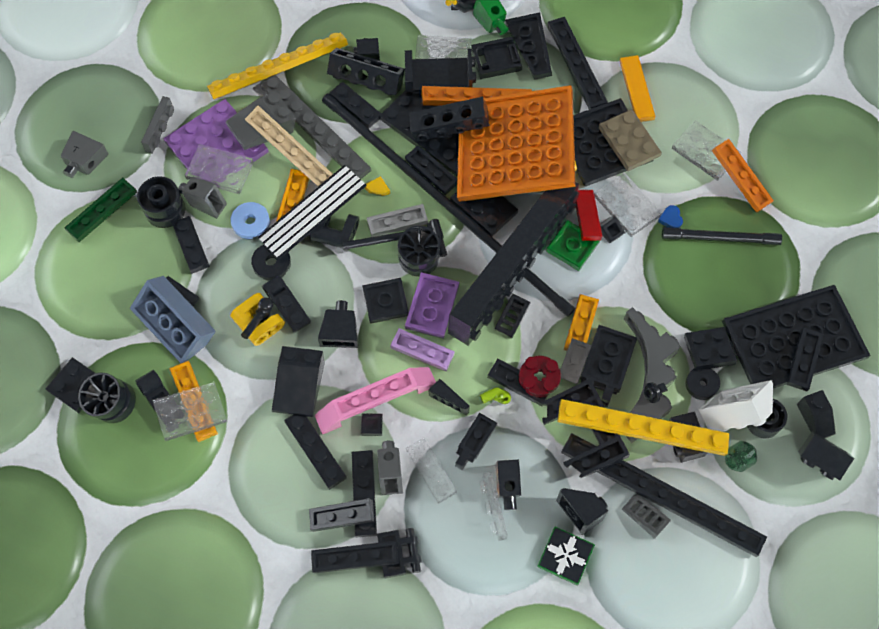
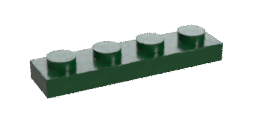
M122 177L64 227L65 230L76 241L81 242L137 193L136 188Z

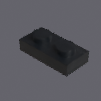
M572 338L560 369L561 379L578 384L592 345Z

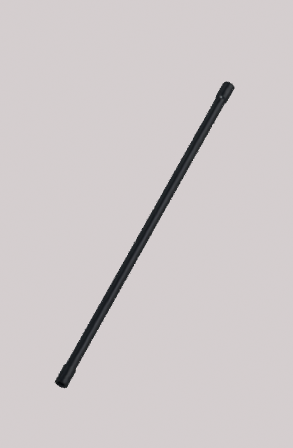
M328 93L322 98V102L328 108L337 113L495 253L499 251L502 245L348 112L332 95ZM529 268L525 270L524 278L546 296L563 314L569 317L574 312L575 307L565 298L558 295Z

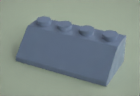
M164 276L147 280L130 307L132 312L180 363L188 361L203 349L216 332Z

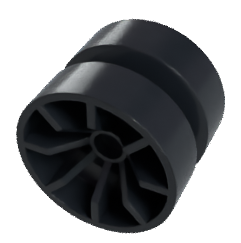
M162 176L152 177L146 180L138 189L137 201L147 220L153 226L169 228L173 226L171 222L184 217L185 203L177 185L171 179Z
M413 226L406 229L398 240V260L402 269L406 273L420 277L421 273L430 274L436 269L440 256V241L436 233L425 226Z
M96 373L83 382L79 390L78 400L80 407L88 415L108 423H118L125 420L132 413L136 403V395L128 383L108 373Z

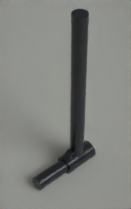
M432 219L427 227L438 236L440 241V257H445L448 254L439 219ZM403 232L342 242L343 250L398 241Z

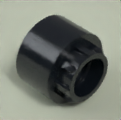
M773 399L772 414L768 417L770 422L766 421L760 426L747 425V428L753 435L759 438H772L786 425L787 411L781 402Z

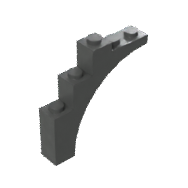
M632 307L626 312L624 320L634 332L640 344L644 358L645 377L640 398L630 413L662 419L672 409L671 402L665 395H662L659 402L651 403L645 398V385L649 382H654L656 385L664 383L668 388L673 384L677 376L673 368L665 363L677 354L681 346L678 340L667 332L660 336L658 330L645 321L644 315ZM626 436L631 443L638 439Z

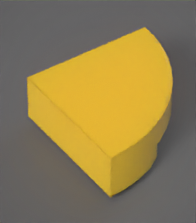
M381 176L366 184L365 189L371 194L381 196L390 194V189Z

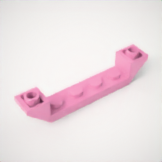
M429 367L408 368L332 400L314 416L323 435L342 427L341 421L414 390H417L418 394L425 392L436 381Z

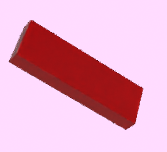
M578 190L579 196L575 203L577 204L576 212L582 241H601L603 236L594 191Z

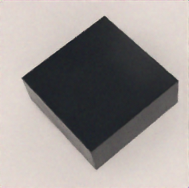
M362 413L361 436H382L383 414Z

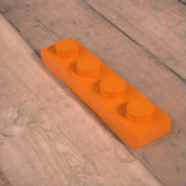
M727 139L711 150L756 213L774 201L730 139Z

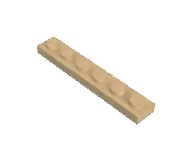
M259 106L245 118L257 132L316 186L319 187L333 175Z

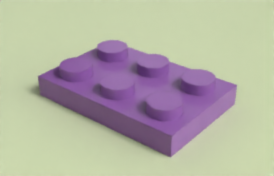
M421 273L405 323V329L444 338L449 323V314L453 309L458 292L459 282Z

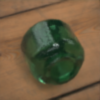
M739 441L728 448V454L725 455L726 465L736 472H744L757 462L755 447L746 441Z

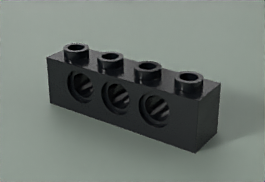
M335 48L329 55L327 74L332 75L335 79H345L355 85L367 86L371 90L383 91L387 95H396L401 90L405 69ZM346 65L351 68V71L346 68ZM363 70L368 73V76L363 73ZM380 75L385 78V81L380 78Z
M483 96L409 113L410 130L416 142L427 141L436 137L441 138L455 133L460 134L465 131L482 129L489 126L488 107Z

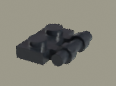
M414 528L405 529L406 537L400 538L399 530L377 534L378 543L398 541L399 564L382 566L384 579L406 575L405 566L407 565L412 566L413 573L421 572L420 563H422L421 556L418 555V537L415 536ZM401 546H408L410 557L403 558Z

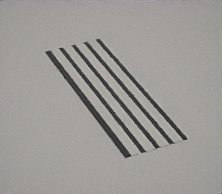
M344 165L258 238L278 259H281L367 185Z

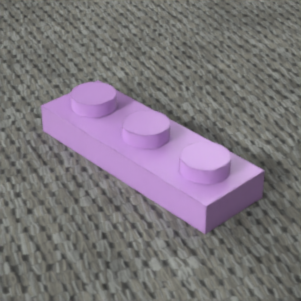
M400 328L390 345L391 349L443 371H447L455 354L453 350Z

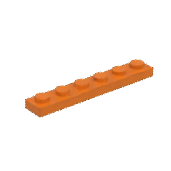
M422 86L421 94L423 105L442 106L482 96L483 98L529 92L532 89Z

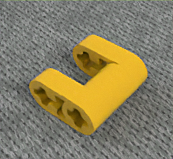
M261 293L252 295L231 312L230 317L242 331L253 319V315H255L258 309L259 301L264 298ZM279 314L272 315L263 323L258 324L249 337L250 341L255 346L264 343L283 328L285 321Z

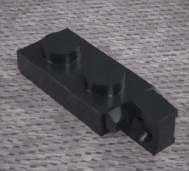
M479 412L458 446L456 454L459 455V458L455 462V467L463 470L468 461L473 463L477 459L495 430L497 422Z

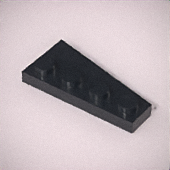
M540 12L506 19L505 24L534 80L552 76Z

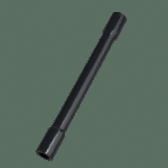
M671 227L662 228V239L747 242L765 245L782 244V234L744 233Z

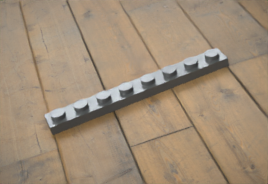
M276 75L271 76L260 84L261 89L267 95L274 92L279 94L296 117L295 122L341 167L345 165L360 179L371 172V167Z

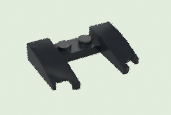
M589 379L542 401V405L547 406V417H542L543 425L558 420L559 406L562 399L603 408L605 406ZM591 429L599 445L563 462L564 466L569 468L571 465L581 473L579 477L584 478L629 458L630 454L619 434Z

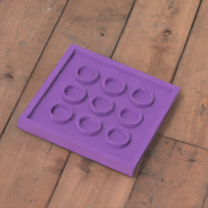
M226 99L163 138L167 146L193 177L215 183L216 186H219L269 152L264 143L247 150L242 148L225 124L226 120L237 113Z

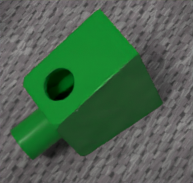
M476 0L473 16L488 33L496 30L500 36L508 31V27L504 23L507 13L499 0Z

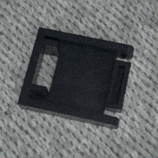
M513 37L471 45V52L475 56V65L480 80L519 72L523 68ZM484 55L486 63L481 66L479 56Z

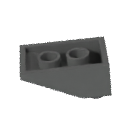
M277 92L258 98L226 120L225 124L244 150L268 142L245 120L257 106L262 108L289 134L293 133L296 117Z

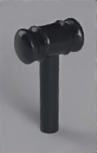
M265 297L259 301L255 316L241 333L242 338L248 339L258 324L263 323L269 318L273 307L271 299Z

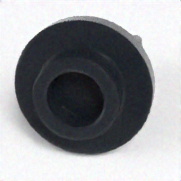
M649 382L645 385L644 395L651 403H657L663 395L662 393L667 392L668 389L664 383L656 385L654 382Z

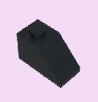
M823 390L804 396L796 404L810 432L814 431L823 438L836 434L833 408Z

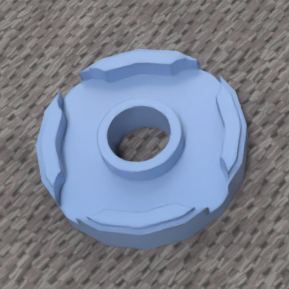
M255 202L239 205L231 215V226L235 234L245 239L259 237L268 229L270 224L266 208ZM248 218H255L254 223H245Z

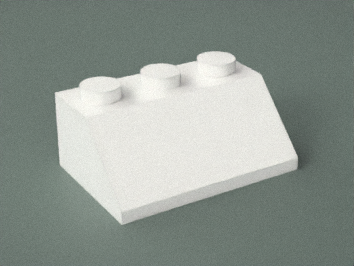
M772 380L719 391L699 409L707 428L725 432L730 428L738 430L747 425L760 426L764 424L766 419L772 414Z

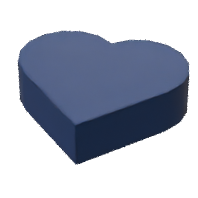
M675 205L668 206L660 216L658 223L665 227L681 228L683 219L680 216L679 208Z

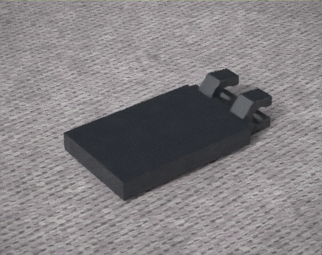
M598 325L580 380L582 383L590 379L595 388L603 390L604 393L601 401L605 407H608L612 394L616 395L621 390L637 337Z

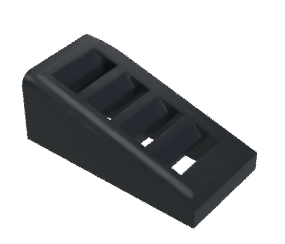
M512 293L495 330L513 338L531 302ZM513 303H516L522 306L523 309L520 310L512 305ZM511 309L519 313V317L509 313V310ZM506 316L516 320V323L514 324L506 320ZM502 323H505L513 327L512 330L510 331L502 327Z
M441 379L428 390L431 398L466 416L469 414L470 405Z

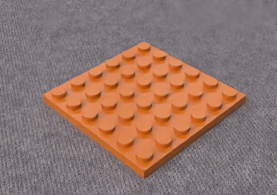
M571 85L484 98L488 107L489 126L459 134L457 198L459 202L575 187L573 89Z

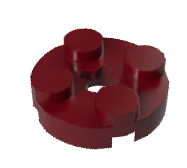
M546 356L528 357L522 364L519 372L521 386L529 395L534 397L550 395V393L558 388L561 380V371L558 363ZM542 372L543 375L546 376V378L544 377L541 381H539L538 378L534 376V374Z

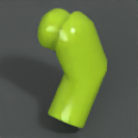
M498 387L480 394L483 404L492 400L501 404H508L511 401L510 393Z

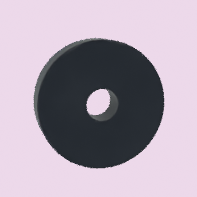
M694 368L686 378V389L694 398L708 400L718 392L720 378L713 369L695 371ZM700 381H704L706 385H701Z

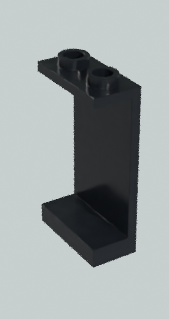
M468 49L467 58L412 59V50H405L406 92H421L422 86L472 87L473 83H476V72H472V68H475V56H472L471 49Z

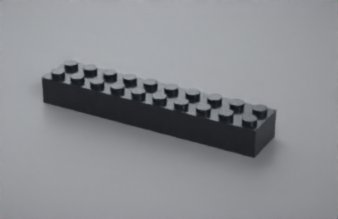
M575 182V187L544 191L450 312L448 334L467 346L473 340L476 341L479 338L482 327L484 325L488 326L494 311L498 312L504 303V298L512 294L516 282L520 283L525 276V270L533 266L537 254L541 255L547 241H552L556 235V229L562 227L568 213L572 214L577 206L575 201L579 196V183Z

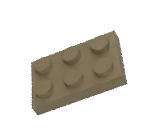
M632 109L599 124L600 131L627 171L661 156L662 152Z

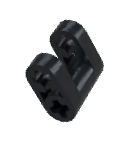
M349 214L343 230L328 227L331 220L330 216L311 232V240L343 249L342 242L354 240L359 225V216Z

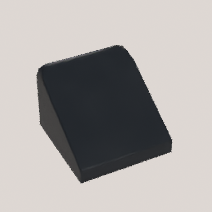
M616 216L609 217L600 223L602 235L609 243L625 234Z

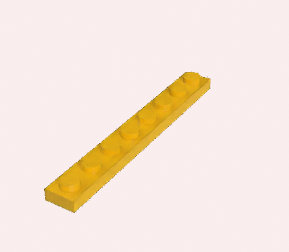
M341 32L333 33L328 38L315 40L308 46H300L293 52L283 53L278 58L265 60L258 66H251L245 71L233 73L223 80L213 81L207 88L213 99L219 98L330 53L335 48L345 47L348 45L347 39Z
M563 399L560 401L557 420L559 423L723 456L728 454L729 433Z

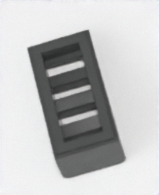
M637 493L622 508L628 516L654 539L671 521ZM636 502H638L640 505L633 512L631 508ZM645 508L647 511L641 517L637 515ZM651 513L653 517L649 522H646V517ZM659 520L660 523L654 528L652 524Z

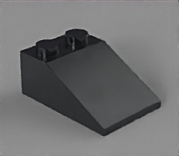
M282 346L277 367L272 412L307 417L314 416L325 365L323 351Z

